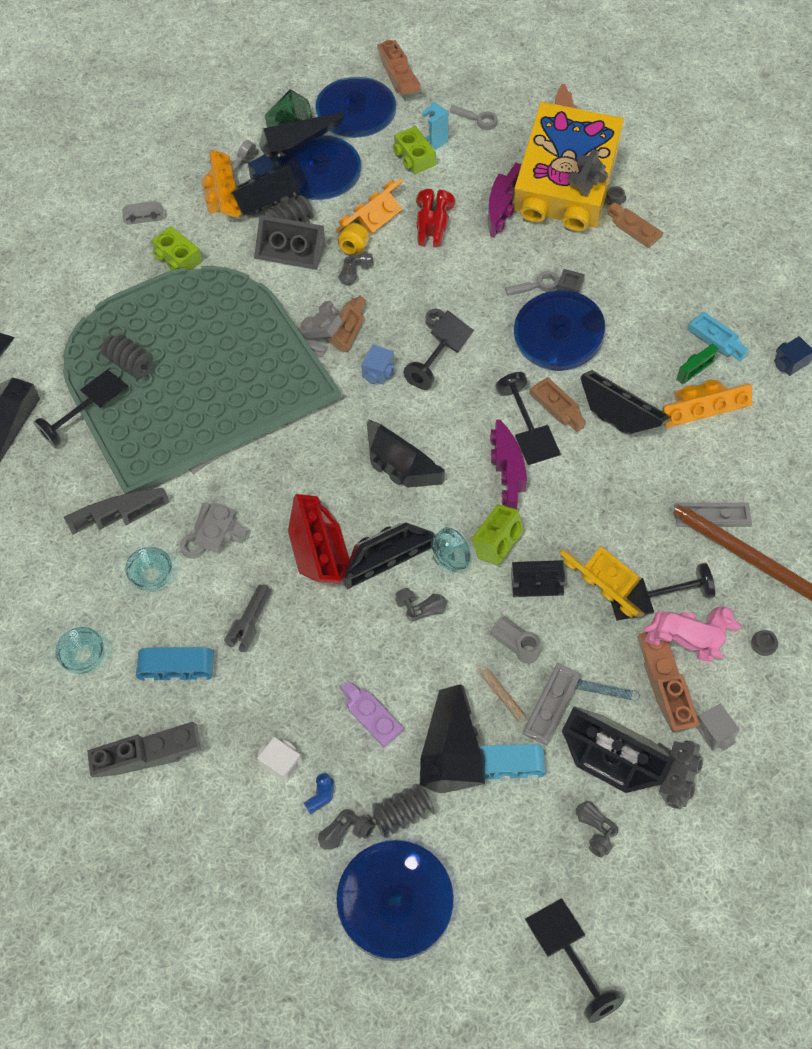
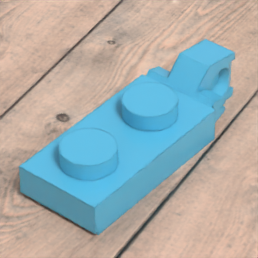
M702 312L688 324L687 329L709 345L712 343L719 348L718 351L726 356L731 355L739 362L746 357L748 348L741 344L742 342L738 339L739 335L706 312Z

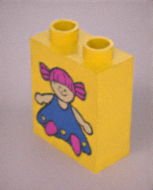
M540 101L515 185L514 211L520 212L524 219L531 222H542L545 217L561 220L566 228L573 231H583L587 226L598 228L621 144L624 118ZM592 150H597L599 152V160L606 166L605 171L608 173V178L606 182H598L596 186L593 185L588 196H581L579 189L570 186L568 178L573 172H581L577 167L580 155L589 156Z

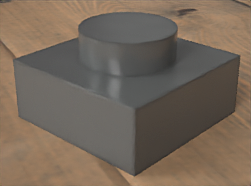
M563 269L557 285V291L578 296L585 274Z

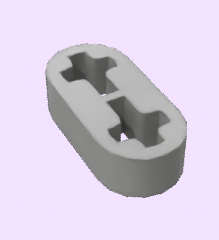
M156 201L126 205L122 209L123 221L127 225L160 221L163 219V207Z

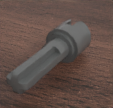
M267 585L257 586L241 619L234 620L224 639L230 648L234 647L237 639L240 638L239 651L246 652L249 649L257 633L254 626L271 594V589Z

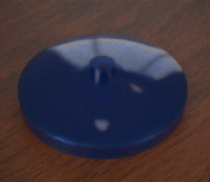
M347 77L330 83L319 93L316 100V115L321 117L344 112L342 123L330 130V132L350 138L366 137L382 131L392 122L396 113V100L392 91L377 80L367 77Z
M327 135L320 136L289 156H286L285 159L280 160L278 163L279 167L290 161L289 158L296 157L306 177V181L299 190L300 193L298 195H304L307 199L311 200L331 199L346 193L357 183L361 174V160L356 149L340 138Z
M568 290L542 293L528 301L517 314L514 323L515 343L521 354L536 366L552 371L577 368L591 360L602 347L605 338L604 316L597 304L583 294Z
M390 840L367 847L349 862L340 878L336 900L341 925L353 944L372 957L386 961H404L424 954L442 938L452 917L454 896L450 877L445 867L435 855L417 844L401 840Z

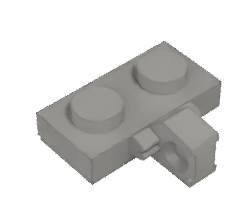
M324 301L319 307V313L315 317H306L301 322L298 330L304 339L333 337L343 321L339 315H335L338 309L335 308L332 301Z
M213 502L195 537L194 544L218 553L223 541L232 540L243 543L247 528L233 520L236 510Z

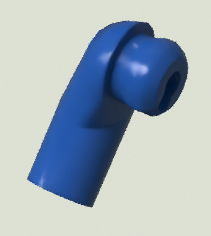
M321 773L317 776L316 795L303 802L310 814L330 803L333 798L334 781L327 773Z

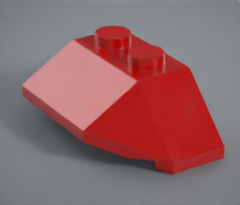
M296 494L293 498L288 534L298 572L316 582L340 583L349 562L340 525L329 510L320 504L322 501L318 496Z

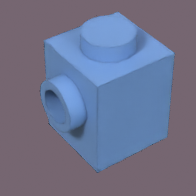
M372 345L361 365L362 378H365L366 381L372 384L376 382L384 384L387 378L390 379L395 369L394 351Z

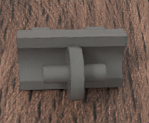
M592 150L589 156L580 155L577 167L581 172H573L568 178L570 186L579 189L581 196H588L593 185L596 186L598 182H606L608 178V173L605 171L606 166L599 160V152L597 150Z

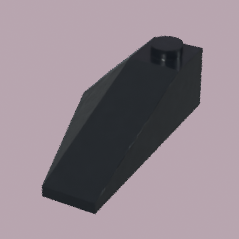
M344 112L263 128L259 146L262 152L270 159L275 161L283 160L286 156L339 126L343 121Z
M13 377L0 384V462L40 400L33 383Z
M461 684L439 690L420 758V785L437 793H447L485 784V756L483 749L479 748L476 738L478 732L476 727L472 725L470 705L464 686Z

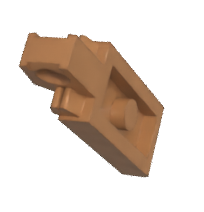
M616 203L608 207V215L613 218L612 221L616 224V227L647 248H650L662 238L663 232L631 210L623 209L622 206Z
M361 295L345 303L339 313V317L343 322L333 337H327V340L342 352L349 350L365 318L361 310L366 300Z
M549 377L530 388L529 394L560 423L570 425L577 433L584 428L585 419L581 416V411L578 409L579 405Z

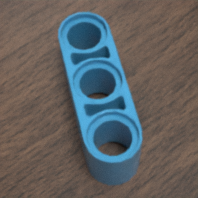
M206 647L142 648L138 651L136 678L145 681V678H154V680H171V678L197 680V677H207L206 680L212 678L214 651Z

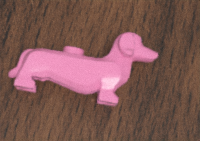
M724 606L714 608L707 616V623L696 620L695 614L689 612L677 614L674 612L658 611L651 624L643 627L644 632H648L645 638L646 643L658 646L660 645V640L667 642L674 640L688 650H698L697 659L712 662L713 659H723V654L719 648L726 642V630L738 631L742 628V625L733 618V611Z

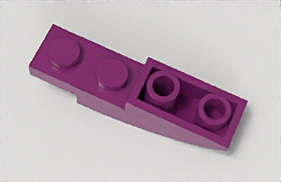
M515 162L507 176L499 173L492 186L489 197L488 229L490 236L493 238L498 231H503L506 218H511L515 206L512 204L515 185L522 164Z
M496 420L495 429L490 431V443H495V449H491V463H496V472H501V484H506V490H502V505L517 510L518 492H526L527 475L525 463L519 445L508 427L501 420Z

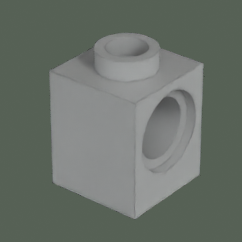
M721 703L698 715L697 718L700 726L696 728L712 751L719 747L723 751L736 743L735 738L740 730Z

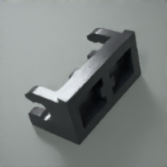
M563 560L512 562L511 581L513 597L564 596L565 576Z

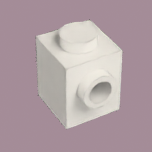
M275 737L269 743L263 744L257 758L262 769L285 785L300 767L302 760L300 754L295 751L296 748L290 742L284 739L281 742Z

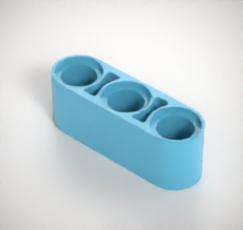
M542 745L479 746V748L483 749L485 756V779H500V776H510V779L528 778V775H538V778L546 775L544 748Z

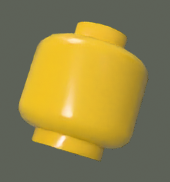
M358 223L348 224L338 237L340 249L348 255L360 254L369 241V233L366 228Z

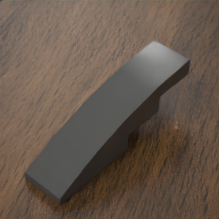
M164 488L136 491L88 505L63 518L72 535L93 524H96L97 528L101 530L120 519L127 526L168 504L169 500Z

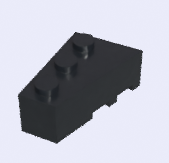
M295 156L289 158L290 161L279 167L276 165L272 167L271 171L262 175L259 174L234 188L232 194L243 215L249 213L255 215L263 210L262 207L268 204L270 207L275 206L281 202V198L285 196L292 198L300 193L299 190L306 181V177Z

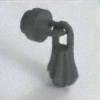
M362 251L361 254L346 257L342 271L338 276L341 283L351 285L357 279L356 265L361 266L362 269L372 267L373 254L368 253V251ZM356 258H361V262H356Z
M403 588L395 594L397 606L402 607L406 605L408 609L406 616L411 621L432 614H441L447 607L445 597L440 594H432L415 606H412L411 603L416 600V596L409 588ZM420 609L421 613L415 616L414 611Z
M585 801L578 804L576 815L579 822L588 824L604 834V836L599 834L592 836L589 840V850L600 858L608 855L613 846L607 839L617 835L618 827L614 822L606 818L593 802ZM604 822L611 826L608 830L602 827Z
M344 809L328 827L319 832L318 842L324 850H332L339 847L341 839L350 824L354 826L352 834L364 839L370 836L375 825L368 816L363 815L358 819L354 816L353 811ZM343 816L347 820L344 825L339 822Z

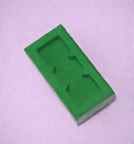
M712 343L700 353L691 355L687 362L680 366L676 380L681 384H685L713 364L719 348Z

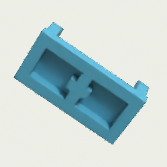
M434 101L431 103V106L423 111L422 117H426L429 114V135L425 138L427 141H430V145L434 150H437L448 142L449 112Z

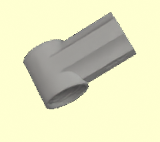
M505 616L497 620L490 631V635L513 651L521 662L526 664L534 663L539 657V637L533 632L524 631ZM524 646H531V647H533V649H532V650H525V649H523V647H524Z

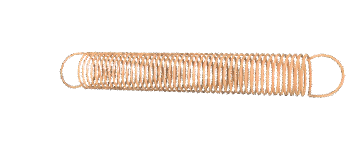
M486 668L487 671L496 680V682L500 685V687L505 691V693L509 695V693L505 690V688L501 685V683L497 680V678L493 675L489 668Z

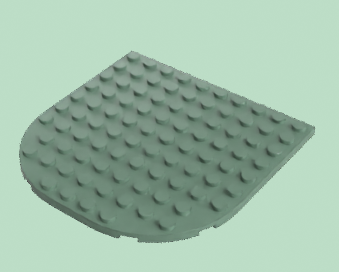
M201 266V269L186 270L185 267L172 270L108 297L95 306L96 310L86 318H81L70 334L63 354V375L76 406L88 398L80 389L107 369L128 386L101 408L92 402L80 411L124 494L147 490L341 398L340 390L272 291L263 283L250 279L248 274L226 267ZM123 334L126 338L131 339L133 343L144 348L146 352L152 354V363L143 378L137 380L134 376H131L102 355L101 346L107 337Z

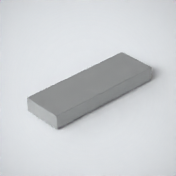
M675 503L674 510L679 504L686 509H691L719 527H751L752 525L749 503ZM675 515L676 527H690L680 521L681 518Z
M556 663L522 733L523 735L541 744L548 745L577 686L581 673Z

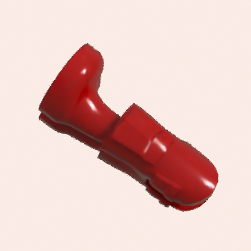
M424 189L417 194L416 204L422 208L418 211L416 221L418 245L425 246L427 236H433V247L441 245L449 220V216L445 211L454 208L456 202L455 197L450 192L441 189L437 191L436 210L433 212L431 209L434 205V191L432 189Z

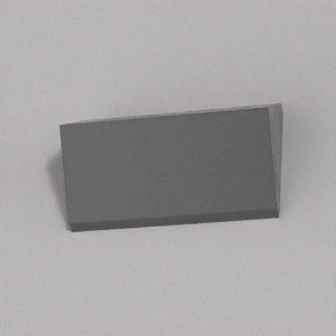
M260 214L254 254L255 259L317 270L326 246L323 225Z

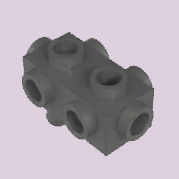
M674 741L672 750H670L663 744L658 743L659 747L675 758L663 784L660 785L659 794L669 807L682 809V807L687 806L688 800L693 798L695 792L694 779L702 769L703 758L699 753L700 745L692 741H684V743Z

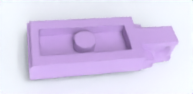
M350 681L341 687L343 694L349 699L345 702L348 711L383 748L404 732V728L369 691L367 692L364 688L359 691Z

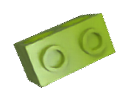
M416 126L394 134L393 151L396 156H400L403 159L406 169H410L415 175L436 166V151Z
M172 226L151 240L153 255L158 261L163 260L166 262L171 271L185 267L186 270H192L202 263L200 248Z
M499 504L495 506L471 538L478 559L500 565L524 532L519 510Z

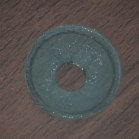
M445 527L434 535L432 551L433 559L437 565H441L451 572H459L469 566L471 561L470 549L466 540L458 531Z
M145 547L137 550L129 557L125 572L128 580L134 587L144 591H152L161 588L169 581L172 575V562L170 556L164 550L157 547ZM153 568L159 571L158 577L154 580L144 578L145 572Z
M77 627L61 636L56 645L55 655L59 664L66 671L83 674L95 669L100 664L105 648L101 636L95 630ZM87 649L91 652V656L87 661L78 662L76 660L78 651Z

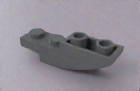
M189 722L145 737L137 734L87 750L90 776L120 775L180 761V756L201 750L197 724Z

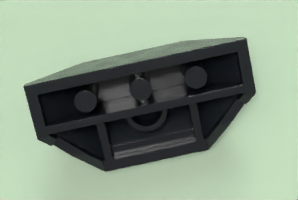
M594 370L582 374L580 378L590 410L596 413L597 417L601 420L609 421L616 425V428L623 433L633 434L660 427L671 419L670 415L599 375Z
M370 419L367 421L370 462L376 471H384L395 484H403L407 488L442 485L444 483L445 469L436 465L426 454L382 424Z
M404 522L393 527L388 526L372 537L361 539L354 545L344 573L345 587L348 590L434 548L436 535L432 531Z
M573 707L562 729V734L566 739L576 767L624 793L662 785L675 758L650 739L604 715L579 707Z

